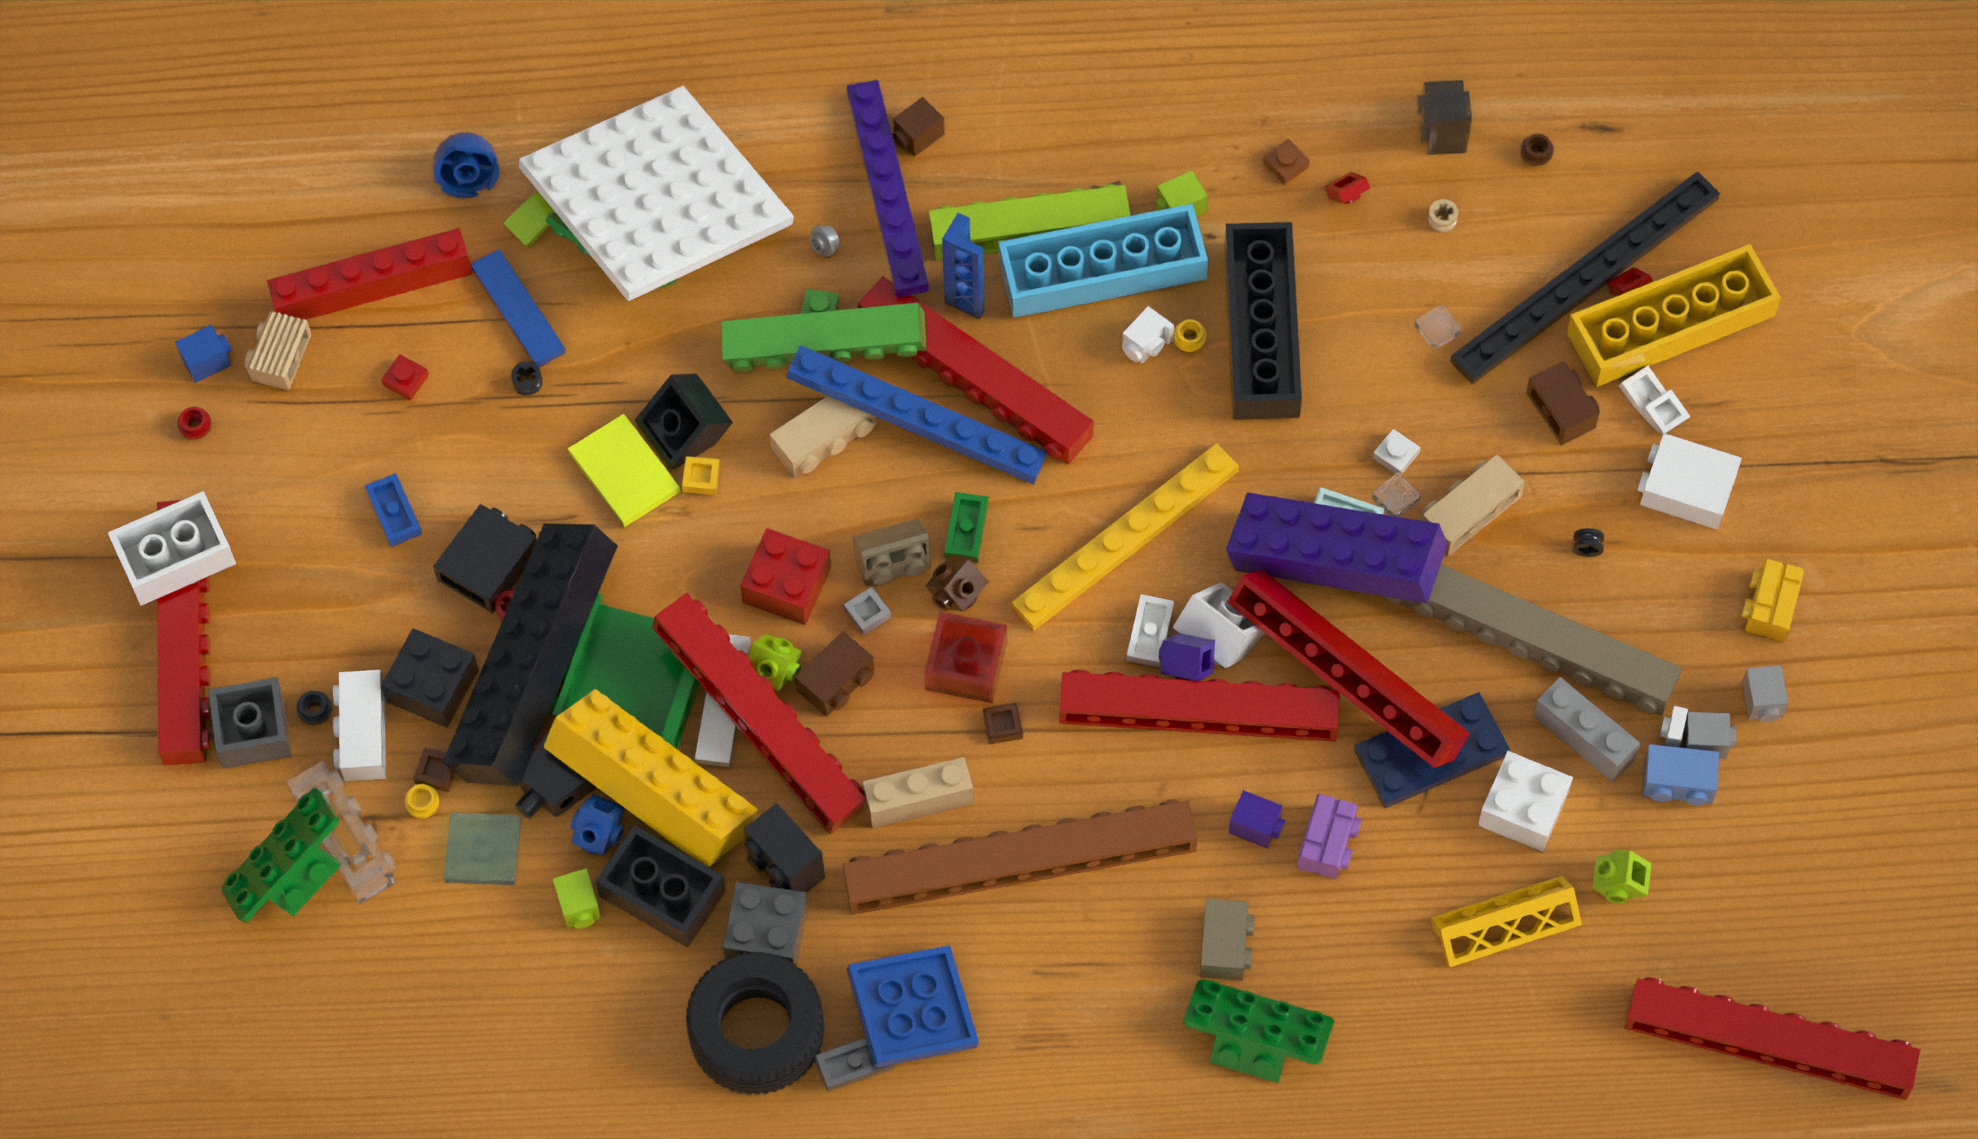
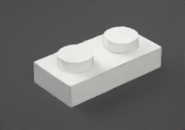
M1140 595L1126 661L1160 668L1159 649L1163 640L1167 639L1174 601Z

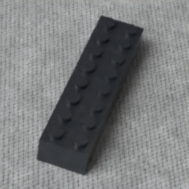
M544 523L442 762L467 783L519 785L618 547L616 543L594 524Z

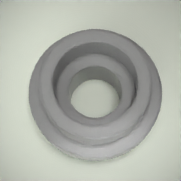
M818 225L811 230L810 244L813 250L824 257L833 255L840 245L835 230L829 225Z

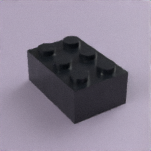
M635 825L631 828L595 881L599 897L687 948L726 891L723 875Z

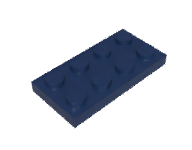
M1480 692L1440 708V710L1470 733L1452 762L1434 768L1388 731L1355 745L1354 751L1385 809L1505 758L1507 751H1511Z

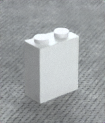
M1663 433L1660 445L1653 443L1647 460L1648 463L1653 464L1650 473L1643 472L1637 491L1643 493L1640 505L1718 530L1742 458Z

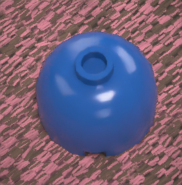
M459 132L443 140L434 153V179L436 183L438 182L442 186V191L448 195L457 198H473L478 196L476 191L484 190L486 187L487 190H490L499 178L498 158L492 145L482 136L471 132Z

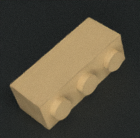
M827 396L769 434L771 450L792 476L796 478L802 473L807 474L813 471L820 461L829 455L834 456L844 450L847 443L856 437H864L869 434L874 425H876V416Z
M1495 455L1488 462L1482 460L1474 467L1470 477L1465 481H1456L1448 489L1447 495L1439 502L1437 500L1431 501L1423 509L1422 521L1440 524L1448 545L1445 551L1447 556H1450L1522 497L1525 481L1500 456Z
M965 757L863 781L865 803L872 829L974 804L973 785Z

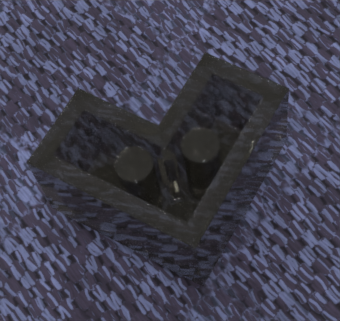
M1463 80L1424 82L1422 95H1417V113L1422 114L1423 123H1420L1419 127L1420 142H1426L1427 155L1466 153L1472 115L1469 91H1464Z

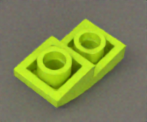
M536 191L503 224L525 246L530 247L550 226L545 220L548 214L555 213V211L542 195Z

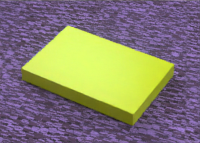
M622 414L568 448L569 455L624 528L681 492L679 485L625 414Z

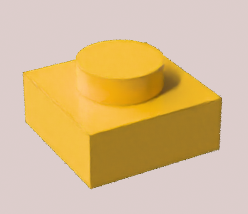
M686 456L682 482L683 493L717 495L720 459Z

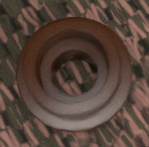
M1533 134L1527 137L1521 145V156L1531 165H1544L1553 156V144L1543 134ZM1538 149L1542 153H1534L1532 150Z

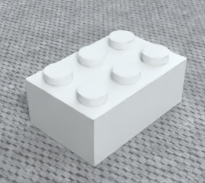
M204 491L108 532L140 606L236 564L229 544Z

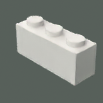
M381 670L339 672V685H333L334 705L339 706V717L333 718L335 738L339 737V749H334L333 754L335 770L340 769L344 781L386 779L385 697L381 688V684L384 681Z

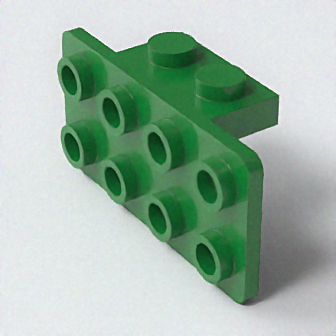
M313 788L298 800L294 809L274 826L268 837L260 845L254 847L236 871L231 872L225 879L221 891L237 918L243 923L248 922L268 900L294 917L341 866L337 858L319 846L336 828L339 818L323 793L317 788Z
M1200 979L1196 983L1186 1009L1183 1024L1186 1027L1216 1035L1209 1063L1279 1083L1286 1056L1314 1065L1321 1063L1334 1025V1019L1318 1011L1303 1009L1284 1001H1276L1256 995L1250 991L1222 985L1216 981Z

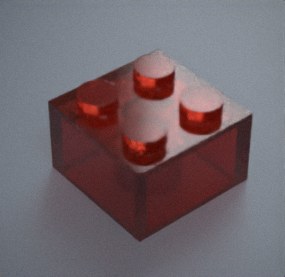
M940 612L924 673L925 690L993 703L1008 642L1007 625Z

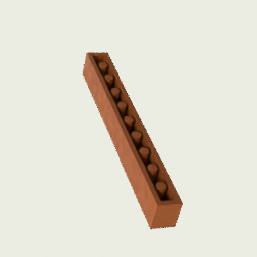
M1171 799L1155 807L1133 806L1122 813L1100 812L1092 815L1089 819L1077 821L1074 818H1067L1058 821L1056 825L1045 827L1034 824L1026 826L1022 831L1018 832L996 831L990 833L985 838L973 840L971 837L956 839L952 844L941 846L930 843L919 847L918 850L909 852L892 850L885 853L884 856L876 858L859 856L851 859L848 863H843V871L851 915L1192 853L1196 852L1197 836L1189 800L1180 802L1177 799Z

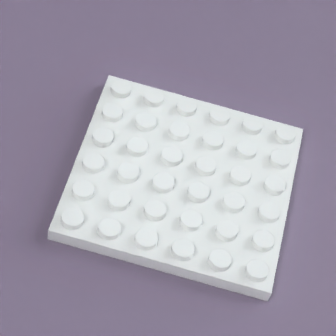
M684 86L519 159L520 170L627 301L633 300L793 224V214Z

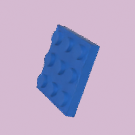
M950 945L848 965L846 971L875 1068L973 1049L978 1046L979 1040Z

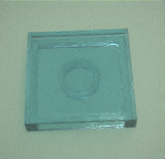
M450 813L444 872L445 883L515 885L521 827L520 815Z

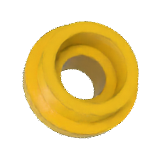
M1187 319L1179 323L1173 334L1176 346L1186 352H1194L1201 349L1206 343L1207 338L1204 326L1193 319ZM1190 334L1195 336V339L1188 340L1184 337Z

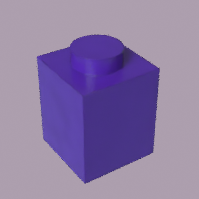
M1181 633L1163 640L1159 649L1161 674L1195 681L1213 674L1215 640Z
M1243 790L1230 819L1229 833L1268 848L1272 837L1279 839L1285 824V820L1281 818L1282 805Z

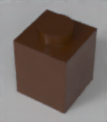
M924 97L893 118V138L900 148H907L914 156L945 135L944 117Z

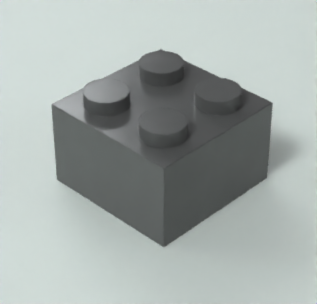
M278 677L208 689L216 753L223 768L292 756L284 693Z
M736 882L723 944L724 957L732 958L735 954L741 955L744 952L751 954V952L756 951V953L765 952V954L773 953L775 956L779 955L782 959L786 958L797 965L808 909L806 892Z

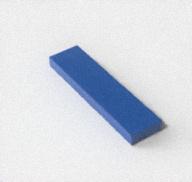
M500 249L470 264L477 279L533 363L541 367L566 353L565 347Z

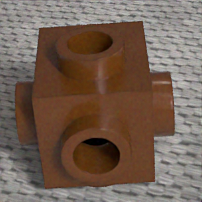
M949 556L944 563L934 570L933 577L925 586L933 594L932 600L938 607L945 611L955 610L964 612L976 602L977 595L986 586L988 581L968 558Z

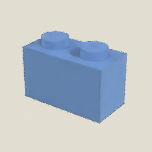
M1649 744L1644 763L1642 796L1651 797L1659 802H1668L1674 799L1683 800L1695 806H1702L1707 803L1712 804L1717 792L1719 752Z

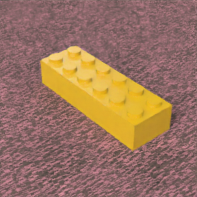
M1748 244L1570 315L1566 334L1596 387L1642 370L1646 366H1652L1773 318L1776 315L1781 296L1751 244Z
M596 689L555 718L543 746L688 856L707 867H710L745 839L744 828L753 822L758 811L756 807L747 802L742 796L724 785L715 776L701 768L688 756L674 748L661 736L651 731L634 716L628 714Z

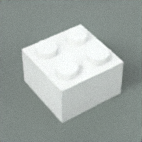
M1507 751L1482 808L1478 826L1544 852L1568 796L1573 777Z

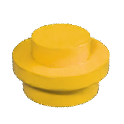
M418 784L406 793L404 804L411 816L422 819L432 816L437 811L440 799L433 787Z

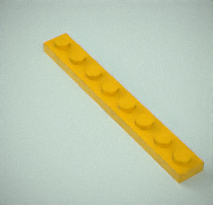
M1216 443L1013 600L1011 608L1034 632L1239 472V465Z

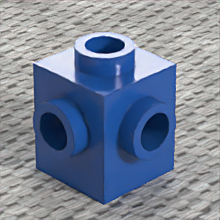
M593 794L573 816L570 828L574 830L571 843L582 847L587 853L604 855L613 845L617 846L623 836L624 826L620 824L624 807Z

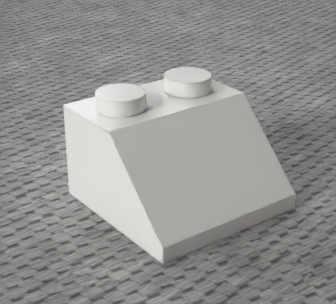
M1220 582L1192 595L1173 628L1181 634L1215 640L1214 664L1228 668L1240 662L1265 633L1227 603L1233 590L1223 582Z

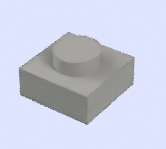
M873 587L843 604L844 611L862 635L867 634L891 618V611Z

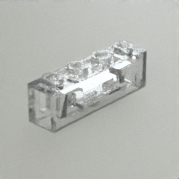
M321 761L287 781V785L296 803L313 788L320 790L330 805L328 795H332L337 813L361 850L351 856L357 872L354 873L350 867L352 864L348 854L334 831L323 840L322 844L327 852L338 859L341 864L338 870L359 904L396 883L392 871L397 869L393 859L387 850L381 853L375 843L380 840L370 823L362 824L358 817L362 814V811L353 796L346 798L341 789L345 787V784L335 768L329 771L324 761ZM369 855L372 860L368 862L365 856Z

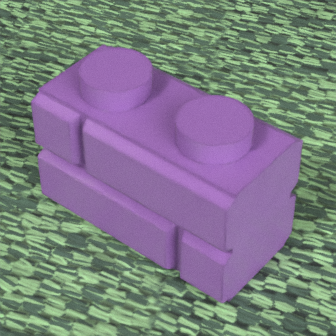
M1317 794L1298 856L1297 867L1300 870L1338 879L1340 868L1348 869L1353 851L1347 848L1350 837L1357 838L1362 818L1356 817L1358 806L1355 803Z

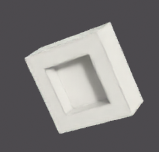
M1393 429L1373 452L1372 459L1400 477L1419 455L1421 447Z
M1674 706L1671 718L1664 716L1659 736L1666 738L1664 746H1680L1688 709Z

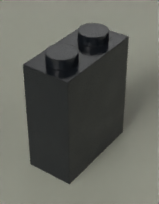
M480 504L433 565L437 581L493 614L496 610L495 602L498 596L504 591L511 590L523 574L526 563L537 541L536 534L524 524H519L518 526L509 521L508 517L501 510L494 507L490 510Z

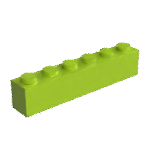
M1113 184L1088 190L1076 188L1065 193H1040L1034 197H1008L997 202L986 203L977 201L966 206H941L936 210H929L935 261L943 260L942 238L957 213L970 218L971 242L983 247V254L998 253V242L1131 216L1125 185L1116 186Z

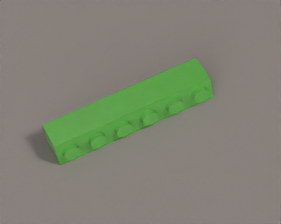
M919 303L721 321L723 361L730 369L733 368L737 372L751 371L753 366L766 365V368L769 369L784 368L786 363H792L800 345L841 363L851 361V357L864 356L868 360H877L884 358V354L897 353L898 356L910 357L916 355L917 351L926 350L925 312Z

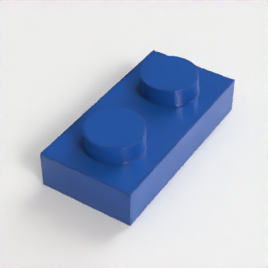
M396 473L365 485L368 497L391 547L422 535L421 528Z

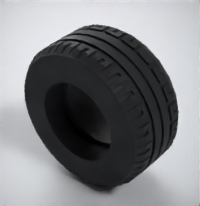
M754 951L751 954H747V952H744L741 955L735 954L732 958L727 957L724 961H719L718 965L710 967V970L704 973V977L698 980L688 1000L686 1010L687 1032L690 1046L698 1065L715 1083L721 1084V1087L729 1088L733 1092L760 1095V1093L769 1094L771 1091L772 1093L776 1092L777 1089H785V1086L792 1085L793 1081H798L801 1075L804 1076L806 1074V1070L812 1067V1063L815 1062V1055L819 1054L820 1047H822L824 1019L820 997L816 987H814V983L795 963L790 962L786 958L782 959L779 955L775 956L773 953L765 954V952L756 953ZM749 998L773 1000L786 1009L789 1016V1026L779 1040L767 1047L759 1049L741 1048L728 1041L722 1032V1020L734 1005Z

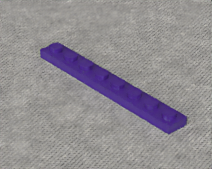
M873 80L847 85V95L896 297L929 292V283L879 81Z

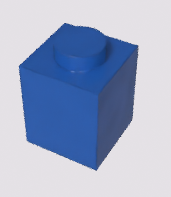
M212 325L175 342L181 359L195 383L231 366L227 353L232 351L225 335L223 333L217 335Z

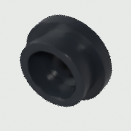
M318 691L305 693L297 703L299 718L309 725L323 723L329 718L332 711L330 699L324 693ZM317 705L321 707L316 713L309 712L312 706Z

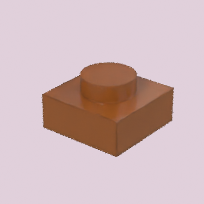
M1287 139L1264 156L1263 164L1285 185L1309 167L1310 160Z

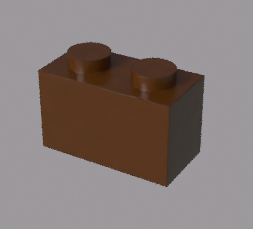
M1565 361L1529 378L1526 394L1560 445L1596 428L1600 413L1598 403L1594 397L1586 394L1582 388V382L1578 373L1573 369L1570 370Z
M842 631L795 677L797 691L827 717L834 709L838 711L848 702L849 694L858 686L863 687L870 681L874 674L873 656Z

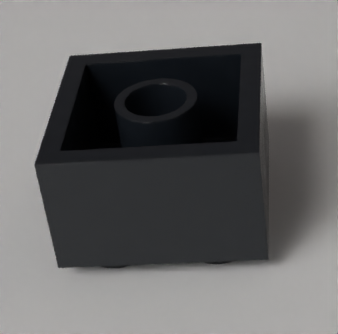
M412 628L382 682L381 688L387 703L448 728L479 669L474 653Z
M777 803L744 828L746 839L744 846L748 851L746 859L756 872L764 871L771 879L769 881L771 887L807 893L825 878L822 852Z

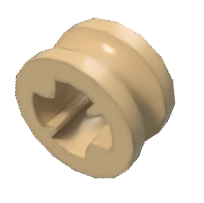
M1440 199L1432 203L1428 214L1430 227L1441 233L1449 232L1455 228L1458 218L1457 206L1448 199ZM1438 212H1446L1445 215H1448V220H1440L1441 216L1438 217Z

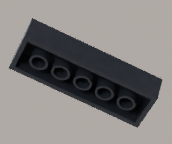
M1292 222L1226 223L1224 247L1233 419L1300 418L1302 391Z

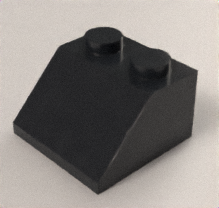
M697 373L670 375L635 419L637 425L670 470H675L685 464L686 456L696 457L713 447L733 423Z

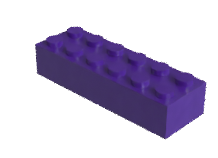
M1247 492L1226 551L1235 571L1252 573L1264 570L1274 578L1428 603L1448 545L1439 523Z

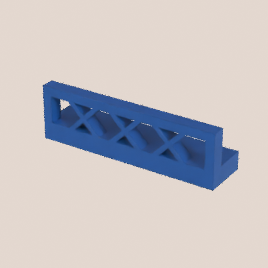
M957 213L942 238L945 304L980 319L984 313L983 247L971 242L970 218Z

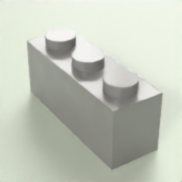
M1561 677L1537 700L1533 717L1610 781L1613 782L1635 760L1640 742Z

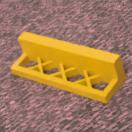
M1563 876L1430 917L1433 931L1441 939L1446 964L1449 967L1582 925L1574 887ZM1568 903L1570 918L1558 922L1549 918L1556 906ZM1532 914L1539 918L1530 931L1522 932L1516 929L1523 916ZM1499 925L1505 928L1498 941L1490 943L1483 939L1489 927ZM1464 935L1472 939L1466 951L1453 954L1451 939Z

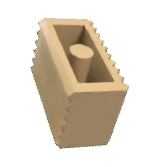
M270 311L267 320L259 323L256 333L258 342L254 350L250 349L245 358V368L248 370L251 381L290 390L295 373H297L302 361V356H304V352L309 344L311 331L308 321L305 319L301 320L298 317L294 318L293 316Z

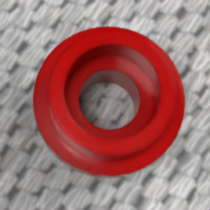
M188 407L180 414L177 426L185 438L195 440L208 434L212 421L210 415L204 409ZM193 422L201 423L197 427H190Z

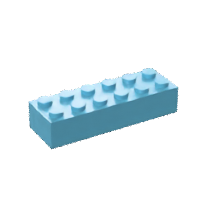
M1193 204L998 242L999 264L1013 318L1207 280L1208 258Z

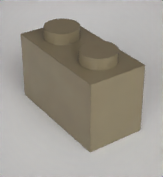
M1206 899L1200 969L1201 978L1242 981L1244 969H1251L1252 948H1246L1245 946L1246 935L1253 936L1254 915L1248 914V902Z

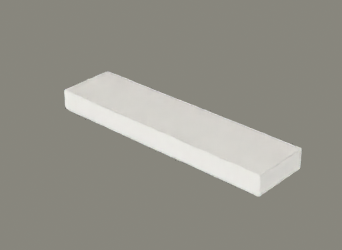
M729 634L730 642L737 651L742 650L749 655L751 638ZM707 692L695 763L730 768L737 727Z

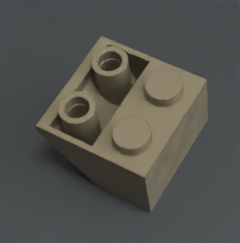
M919 518L853 536L854 552L865 586L871 584L884 585L893 578L903 575H919L925 569L931 568L929 537Z

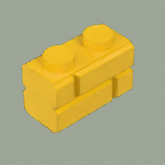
M1764 559L1761 570L1754 568L1749 588L1754 589L1755 593L1753 600L1746 598L1741 618L1747 619L1745 627L1747 633L1761 637L1766 636L1768 639L1779 642L1786 640L1805 571L1803 568L1789 564L1783 565L1782 562L1771 559Z

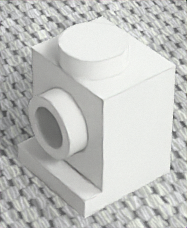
M1148 306L1123 332L1122 349L1132 361L1143 364L1150 356L1155 357L1162 350L1165 342L1169 345L1173 341L1174 324Z

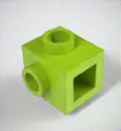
M766 633L752 644L748 655L753 664L752 668L760 677L765 676L772 683L774 689L779 691L789 682L794 683L795 677L801 670V665L798 662L802 651L793 647L790 641L783 638H775Z
M1613 850L1611 854L1596 856L1592 889L1605 896L1607 901L1617 904L1626 903L1627 899L1648 896L1652 863L1630 850Z

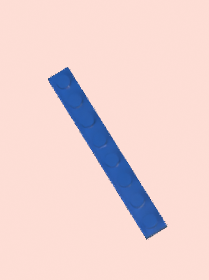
M801 345L786 375V378L1033 485L1047 455L1045 450Z

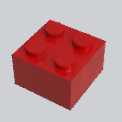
M766 528L740 585L742 603L806 625L831 569L830 550Z

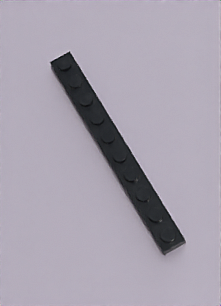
M1697 171L1451 355L1450 362L1473 385L1606 285L1608 281L1615 278L1719 199L1720 193Z

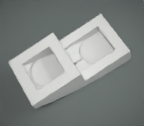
M1646 366L1619 385L1621 391L1636 410L1661 435L1669 432L1690 417L1671 389L1669 391L1664 389L1649 366Z

